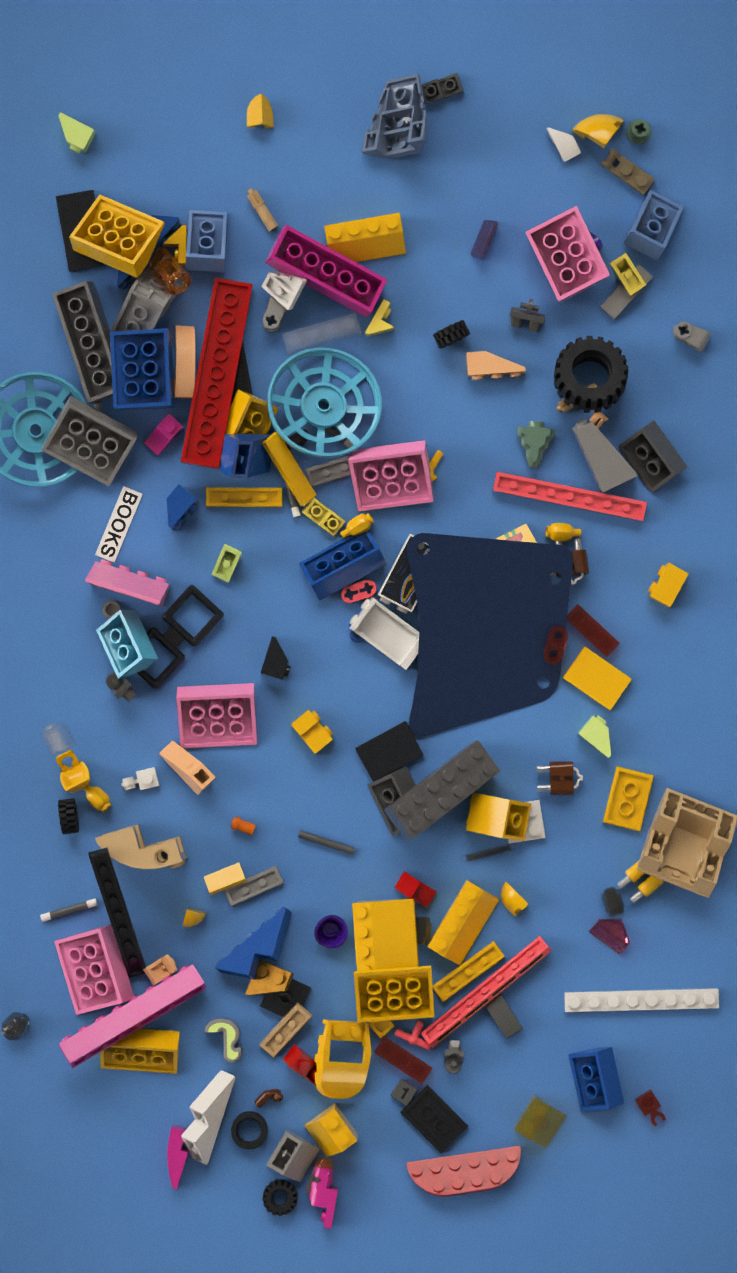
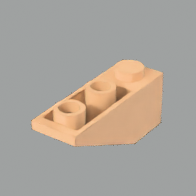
M487 351L466 353L468 378L472 377V380H483V376H491V379L503 378L502 375H510L511 378L522 377V374L526 372L525 367Z
M174 741L159 753L197 795L204 791L216 778L203 763Z

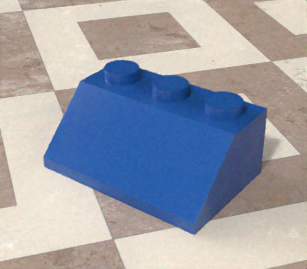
M612 1047L595 1048L569 1054L581 1111L611 1109L624 1104Z

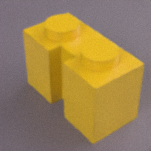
M667 563L666 566L662 564L657 573L660 576L657 583L653 581L648 589V592H650L649 597L670 608L689 573L671 563Z
M307 710L291 725L314 754H316L333 740L331 737L333 733L327 725L323 727L319 723L321 718L315 711L310 712V710Z

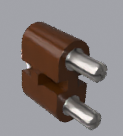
M578 538V541L577 539L574 540L576 550L572 551V575L580 577H577L574 582L571 579V585L577 584V580L582 579L583 575L589 574L586 550H582L580 538ZM556 541L555 544L562 545V541H559V544L558 541ZM555 572L556 577L561 578V575Z
M573 761L549 762V766L536 767L538 769L536 770L537 772H549L550 785H537V788L549 789H537L538 792L550 791V795H574V789L579 786L580 781H583V775H580L578 769L573 767ZM573 770L576 771V775L579 777L575 786L573 781Z

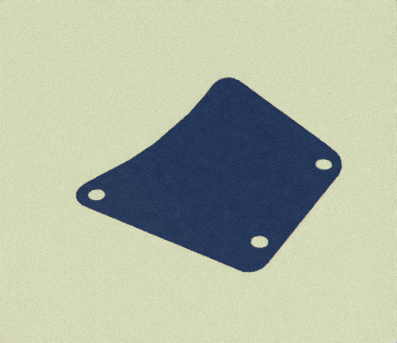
M420 533L412 537L408 542L407 557L415 588L419 617L418 674L409 717V727L412 733L418 736L429 735L530 706L549 698L558 686L561 672L573 569V555L570 549L564 545L431 533ZM424 542L429 545L430 551L428 554L420 555L417 552V546L420 543ZM553 572L561 575V582L557 585H552L549 582V576ZM546 676L549 678L550 683L547 688L542 689L538 687L537 680L539 677Z

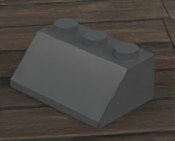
M655 421L640 429L618 446L651 493L687 468L685 462Z
M407 766L367 784L392 836L400 832L384 809L415 786Z

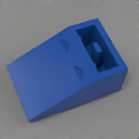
M225 434L219 471L230 478H249L269 472L271 458L262 442L272 434Z

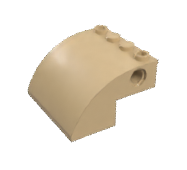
M666 788L646 837L637 870L709 898L717 884L723 857L731 845L737 823V815Z
M139 824L95 838L96 843L101 849L108 847L111 858L133 868L157 869L170 866V869L182 866L188 858L181 836L146 846ZM162 851L168 854L166 859L162 856Z

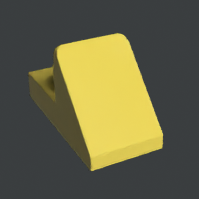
M627 253L609 263L615 278L620 280L630 296L646 286Z
M383 299L365 331L366 336L369 337L394 330L392 325L382 320L383 318L387 319L392 310L389 308L390 302Z

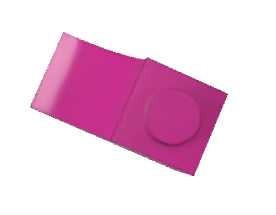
M168 414L156 426L144 443L159 456L184 430V427L173 416Z

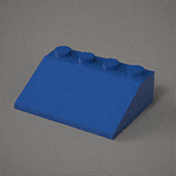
M163 328L110 332L113 409L174 408L171 331Z

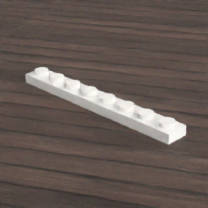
M718 988L564 992L565 1012L719 1008Z

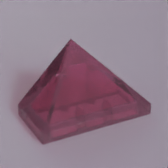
M599 919L589 930L592 935L618 954H621L630 943L622 919Z

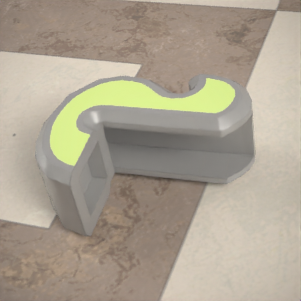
M224 1017L212 1019L206 1025L204 1032H223L224 1059L231 1063L238 1061L242 1055V1046H235L240 1035L238 1024L232 1019Z

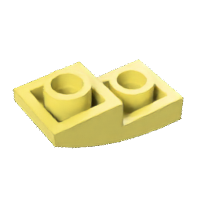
M316 498L310 500L302 511L304 515L332 536H335L345 523L341 517Z

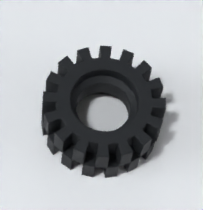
M461 320L434 333L433 337L439 349H442L470 335L465 321Z
M75 799L59 800L58 812L62 834L79 833V819Z
M276 1179L265 1187L263 1205L267 1208V1211L271 1212L272 1215L282 1216L294 1210L297 1204V1191L291 1182H287L285 1179ZM278 1190L284 1191L288 1196L286 1203L278 1205L273 1201V1194Z

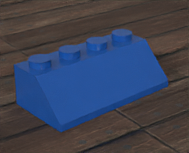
M368 530L358 536L350 535L299 564L320 601L387 563Z

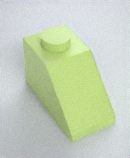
M60 112L58 116L66 141L70 145L69 149L76 153H80V151L86 153L96 134L95 130Z
M599 715L597 717L591 716L578 734L609 758L611 756L609 728L605 725L607 722Z

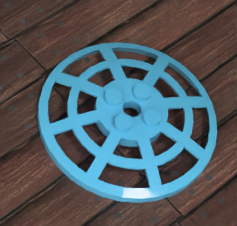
M312 348L296 353L280 365L269 385L267 408L273 427L288 445L310 456L333 458L349 454L369 440L380 420L382 397L375 377L360 360L341 350ZM324 356L323 367L311 368L302 373L294 364L308 357ZM332 357L348 362L360 372L350 379L344 373L331 368ZM289 369L295 378L288 385L285 396L273 394L278 379L284 371ZM322 374L321 383L310 385L305 379L311 375ZM330 375L343 380L346 384L340 389L330 384ZM364 378H366L373 391L375 406H363L362 395L357 384ZM298 383L305 391L301 400L290 398L293 389ZM350 390L353 391L356 397L357 406L347 405L344 395ZM324 401L328 404L329 408L321 409L318 403ZM273 402L284 404L285 416L290 424L284 430H281L275 419ZM289 406L300 407L303 417L295 422L290 413ZM345 413L356 414L353 424L348 429L341 420ZM374 414L370 429L360 440L353 432L358 427L362 415ZM307 423L317 427V437L307 434L301 427ZM335 426L342 433L335 437L324 438L325 428ZM296 431L303 438L316 442V452L298 446L288 436ZM347 438L353 444L352 447L340 452L324 453V443H334Z
M27 372L10 377L0 384V391L20 380H25L26 391L13 396L7 402L0 397V450L8 459L0 467V474L15 483L30 487H45L64 481L73 475L77 469L72 467L63 475L46 480L44 469L51 468L61 461L55 458L43 464L42 452L44 451L41 449L56 422L53 413L58 407L61 410L65 406L63 401L69 393L87 404L86 400L72 384L53 374ZM33 379L51 381L62 386L63 390L57 397L44 391L34 390ZM27 397L28 408L21 413H18L11 407L16 401ZM35 397L46 398L52 401L47 410L36 407ZM5 413L14 419L12 429L1 430L2 419ZM33 425L40 428V434L37 436L32 435L30 432V428ZM13 437L18 447L12 454L5 447L2 438ZM24 451L34 454L36 465L24 463L18 460V458ZM14 464L24 469L37 470L39 481L22 480L9 474L8 471Z

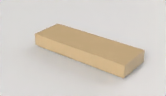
M297 1003L260 1042L259 1046L274 1058L307 1023L312 1014Z

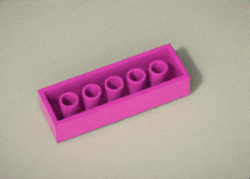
M288 225L281 229L265 261L266 264L282 273L305 278L307 280L306 286L364 317H367L372 312L387 281L386 278Z

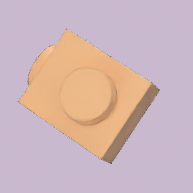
M168 954L143 969L153 985L178 971L174 959Z

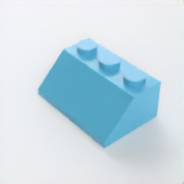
M120 609L96 630L118 679L145 670L158 659L136 610Z

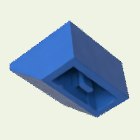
M180 484L166 499L168 526L172 530L176 528L180 530L186 523V516L188 514L192 515L199 507L197 505L199 501Z

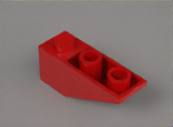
M294 1044L283 1060L292 1070L316 1085L315 1072H317V1064L314 1062L315 1058Z

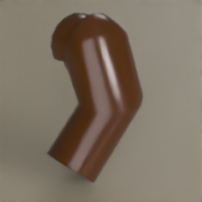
M279 1089L265 1090L254 1103L257 1107L261 1108L270 1099L280 1102L283 1099V1094H281Z

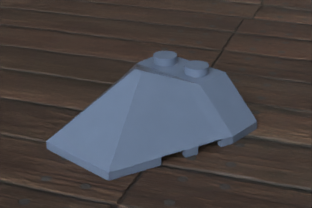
M417 73L387 80L378 101L380 103L378 111L372 115L371 119L373 122L370 130H366L364 134L362 153L388 159L421 153L425 143L428 123L420 75Z

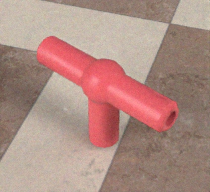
M416 1022L412 1034L396 1029L395 1036L408 1041L411 1045H417L426 1050L431 1049L427 1041L418 1038L424 1025L423 1022Z

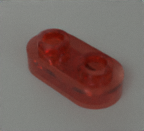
M554 626L548 633L543 654L545 660L550 664L559 663L564 655L568 633L562 626ZM560 632L562 635L560 638H555L554 634ZM552 650L557 652L554 657L550 656V651Z

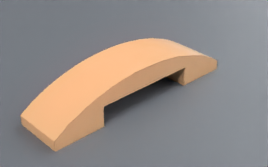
M175 325L174 398L192 399L195 386L194 326Z

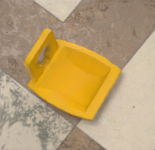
M68 750L56 757V762L63 771L60 773V780L66 792H77L89 784V770L83 761L79 762L72 750ZM65 757H71L73 759V766L64 765L62 760Z

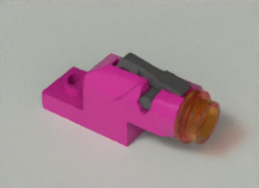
M319 1157L312 1169L305 1191L310 1195L309 1198L312 1206L327 1208L322 1210L321 1222H324L323 1228L331 1229L338 1187L331 1186L333 1185V1160Z

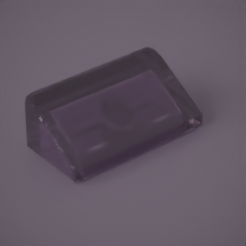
M483 221L470 253L471 256L481 260L485 258L498 226L497 221Z

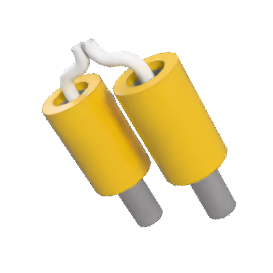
M639 860L625 871L626 876L617 883L621 889L630 881L635 883L645 874L637 870ZM650 875L637 886L639 891L629 899L635 903L642 896L647 898L664 882Z

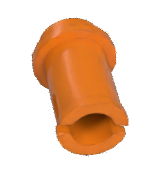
M238 816V818H233L230 827L233 828V831L239 830L252 836L256 824L242 820Z

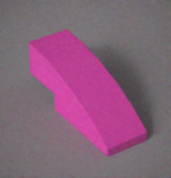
M172 1125L168 1141L167 1159L173 1189L177 1190L189 1151L182 1148L184 1141L181 1135L186 1131V1128Z

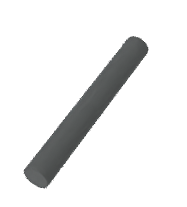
M300 830L298 838L353 855L355 850L354 847Z

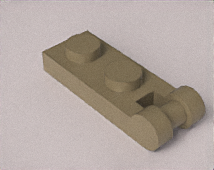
M611 148L608 152L609 156L606 160L603 159L600 165L638 193L644 195L655 179L623 157L618 151ZM614 160L619 162L617 167L612 165Z

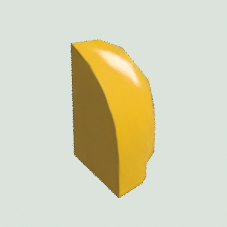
M263 94L255 96L247 108V127L255 128V126L264 125V129L274 127L272 107Z
M507 882L504 883L500 894L502 903L513 916H516L528 903Z
M188 908L182 927L198 925L204 920L207 913Z

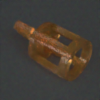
M159 247L149 267L171 294H180L190 286L191 276L165 247ZM178 278L183 285L175 288L173 283Z

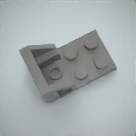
M148 267L130 288L110 332L155 329L182 285Z

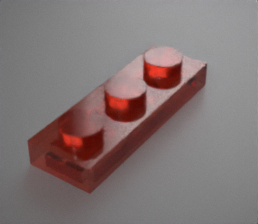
M579 604L567 614V621L606 657L620 644Z
M385 1035L374 1050L375 1054L423 1084L432 1070L430 1065Z

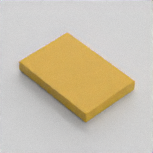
M585 646L563 676V679L608 710L612 709L632 680Z
M616 766L603 822L640 831L654 775Z

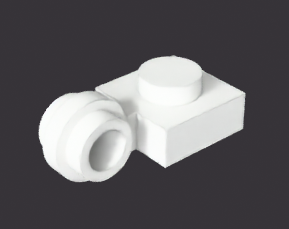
M155 767L136 771V780L132 776L122 779L123 783H121L124 790L136 788V783H139L140 790L159 786Z

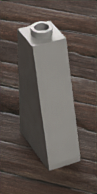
M583 419L575 424L576 426L572 430L599 490L605 492L638 476L593 422Z

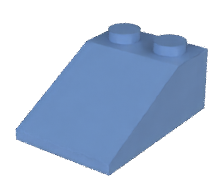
M650 190L627 234L624 244L658 260L666 248L684 207Z
M189 210L186 270L224 272L227 212Z

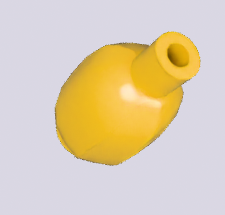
M369 513L366 515L360 514L350 520L346 529L340 533L344 539L350 535H361L371 528L374 520Z
M552 523L550 526H546L545 533L546 537H550L554 541H567L573 536L580 537L581 529H573L571 525L566 523Z
M90 784L83 788L86 791L87 801L95 810H101L104 813L112 806L109 796L97 786L92 787Z

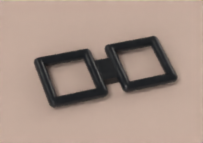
M190 585L162 615L163 620L170 625L165 633L161 634L155 627L147 631L149 640L152 637L156 638L176 658L156 679L145 670L137 672V674L152 688L157 689L185 659V655L177 647L184 640L193 647L197 646L223 618L224 613L194 585ZM192 594L214 614L195 637L172 618V615Z

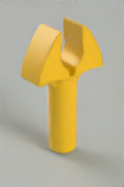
M440 450L436 451L429 463L432 481L437 478L434 475V469L444 455Z

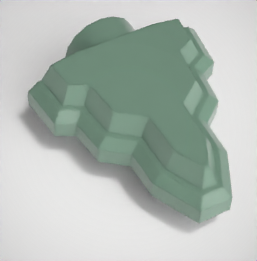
M529 421L528 426L517 427V437L521 439V446L526 450V460L530 468L538 467L542 460L543 451L548 449L549 442L554 439L555 429L544 427V422Z

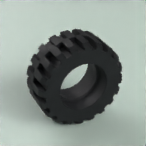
M587 336L585 340L580 337L575 340V343H568L566 349H562L555 365L554 385L558 389L557 394L559 397L565 398L564 403L566 405H574V410L579 411V408L584 409V413H590V410L598 413L601 412L603 407L605 410L611 408L612 403L616 404L620 396L623 395L629 372L626 365L627 359L625 355L621 356L622 350L619 347L614 348V343L610 340L605 342L603 341L604 338L599 336L598 339H593V336ZM592 361L601 364L607 370L609 379L606 384L600 387L588 388L576 381L573 376V370L582 362Z

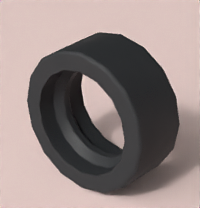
M253 1111L239 1114L233 1121L231 1128L234 1142L239 1147L247 1150L261 1146L268 1133L264 1117ZM246 1119H253L260 1125V1136L254 1141H245L238 1134L240 1123Z

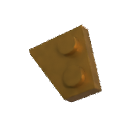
M260 960L255 980H250L245 994L252 996L256 994L287 992L294 973Z

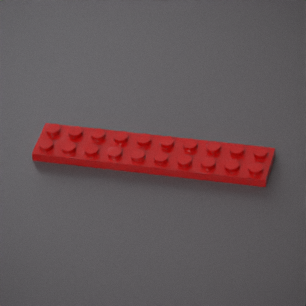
M215 278L181 456V463L219 470L253 284Z

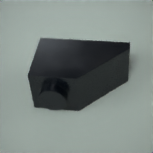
M272 636L261 673L283 680L284 676L288 677L291 666H288L289 661L277 638Z

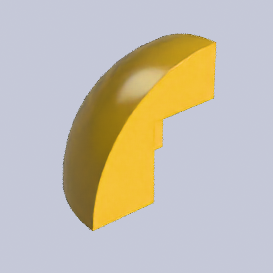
M596 114L580 121L572 129V132L582 139L588 137L602 148H605L624 120L610 114Z

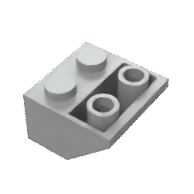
M286 1129L266 1166L283 1176L301 1182L320 1148Z

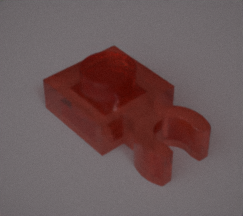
M651 1089L634 1099L644 1116L651 1115L650 1120L654 1126L657 1125L655 1122L656 1116H661L663 1120H666L665 1115L657 1110L661 1105Z

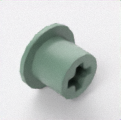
M634 120L627 127V136L635 144L645 143L651 136V127L644 120Z

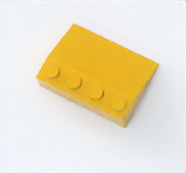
M99 195L69 238L74 251L138 278L150 260L165 223Z
M414 899L373 900L352 903L357 971L419 967Z
M431 966L354 971L357 1023L435 1017Z

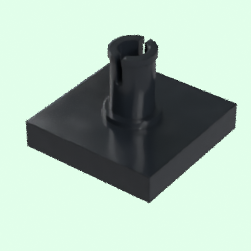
M292 978L287 992L265 994L260 1007L285 1017L297 1003L303 1006L311 987Z

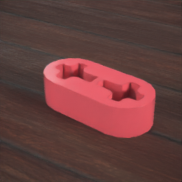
M364 580L346 586L341 592V597L346 603L369 598L376 593V585L371 580ZM366 583L369 586H373L370 594H367L366 591L360 593L359 589L364 588ZM347 589H350L351 592L358 591V594L353 595L352 600L344 597Z

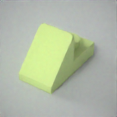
M224 544L211 575L229 583L242 557V552Z

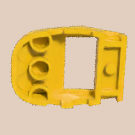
M323 1019L322 1023L325 1024L323 1035H319L318 1052L315 1054L314 1062L317 1064V1072H315L316 1087L323 1096L328 1098L347 1099L353 1097L362 1090L368 1074L371 1058L369 1023ZM331 1040L362 1042V1063L329 1061Z

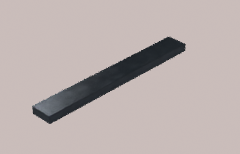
M108 847L88 852L128 977L145 974L143 969L146 968V964Z

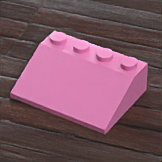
M577 206L525 232L558 301L563 302L610 276Z
M426 440L356 449L349 453L348 461L358 511L434 502Z
M101 559V562L95 561L86 577L85 582L163 607L170 588V584L166 583L167 579L156 576L154 580L148 578V573L138 571L135 574L130 572L131 568L122 565L116 568L111 566L112 562Z
M254 683L177 687L176 699L180 746L182 748L257 745Z
M111 924L54 941L76 1015L120 1004L134 997Z

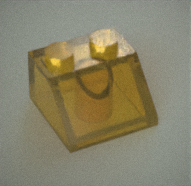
M533 1095L513 1128L524 1137L546 1148L565 1119L566 1114Z

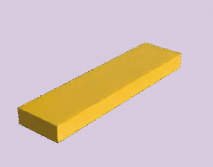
M274 432L262 442V445L299 505L305 506L317 494L283 439L279 436L278 432Z
M206 487V507H282L283 488Z
M492 941L433 985V989L444 1002L505 956L496 943Z

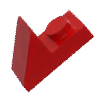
M405 871L394 887L408 898L414 899L426 908L437 892Z

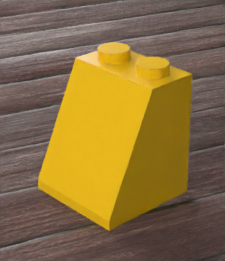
M472 793L466 821V831L504 839L525 841L532 803Z
M336 1103L304 1125L326 1157L341 1153L358 1141V1133Z

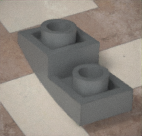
M458 73L422 84L423 97L426 104L464 92Z
M498 995L485 1005L506 1039L523 1029L503 995Z

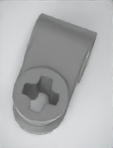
M272 296L269 299L263 317V327L271 333L279 329L282 319L287 312V309ZM274 319L275 324L269 326L268 321Z
M685 321L678 323L673 328V336L677 340L700 352L704 351L711 337V333ZM682 327H684V328H685L684 331H685L686 333L683 334V335H680V332H681V331H680L679 329L682 328Z

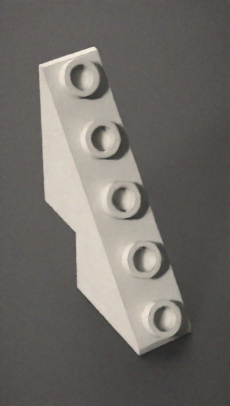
M222 1070L190 1105L189 1108L195 1120L181 1135L192 1158L205 1165L209 1162L236 1078Z

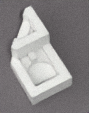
M549 127L546 128L564 162L581 153L572 135Z

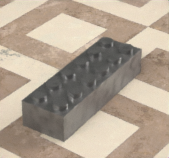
M84 281L52 293L87 402L98 403L112 398L110 330L94 282Z
M478 740L474 741L386 807L384 811L406 841L414 839L498 774L500 770Z

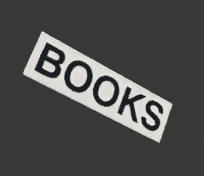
M123 486L95 555L115 562L143 495L142 493Z

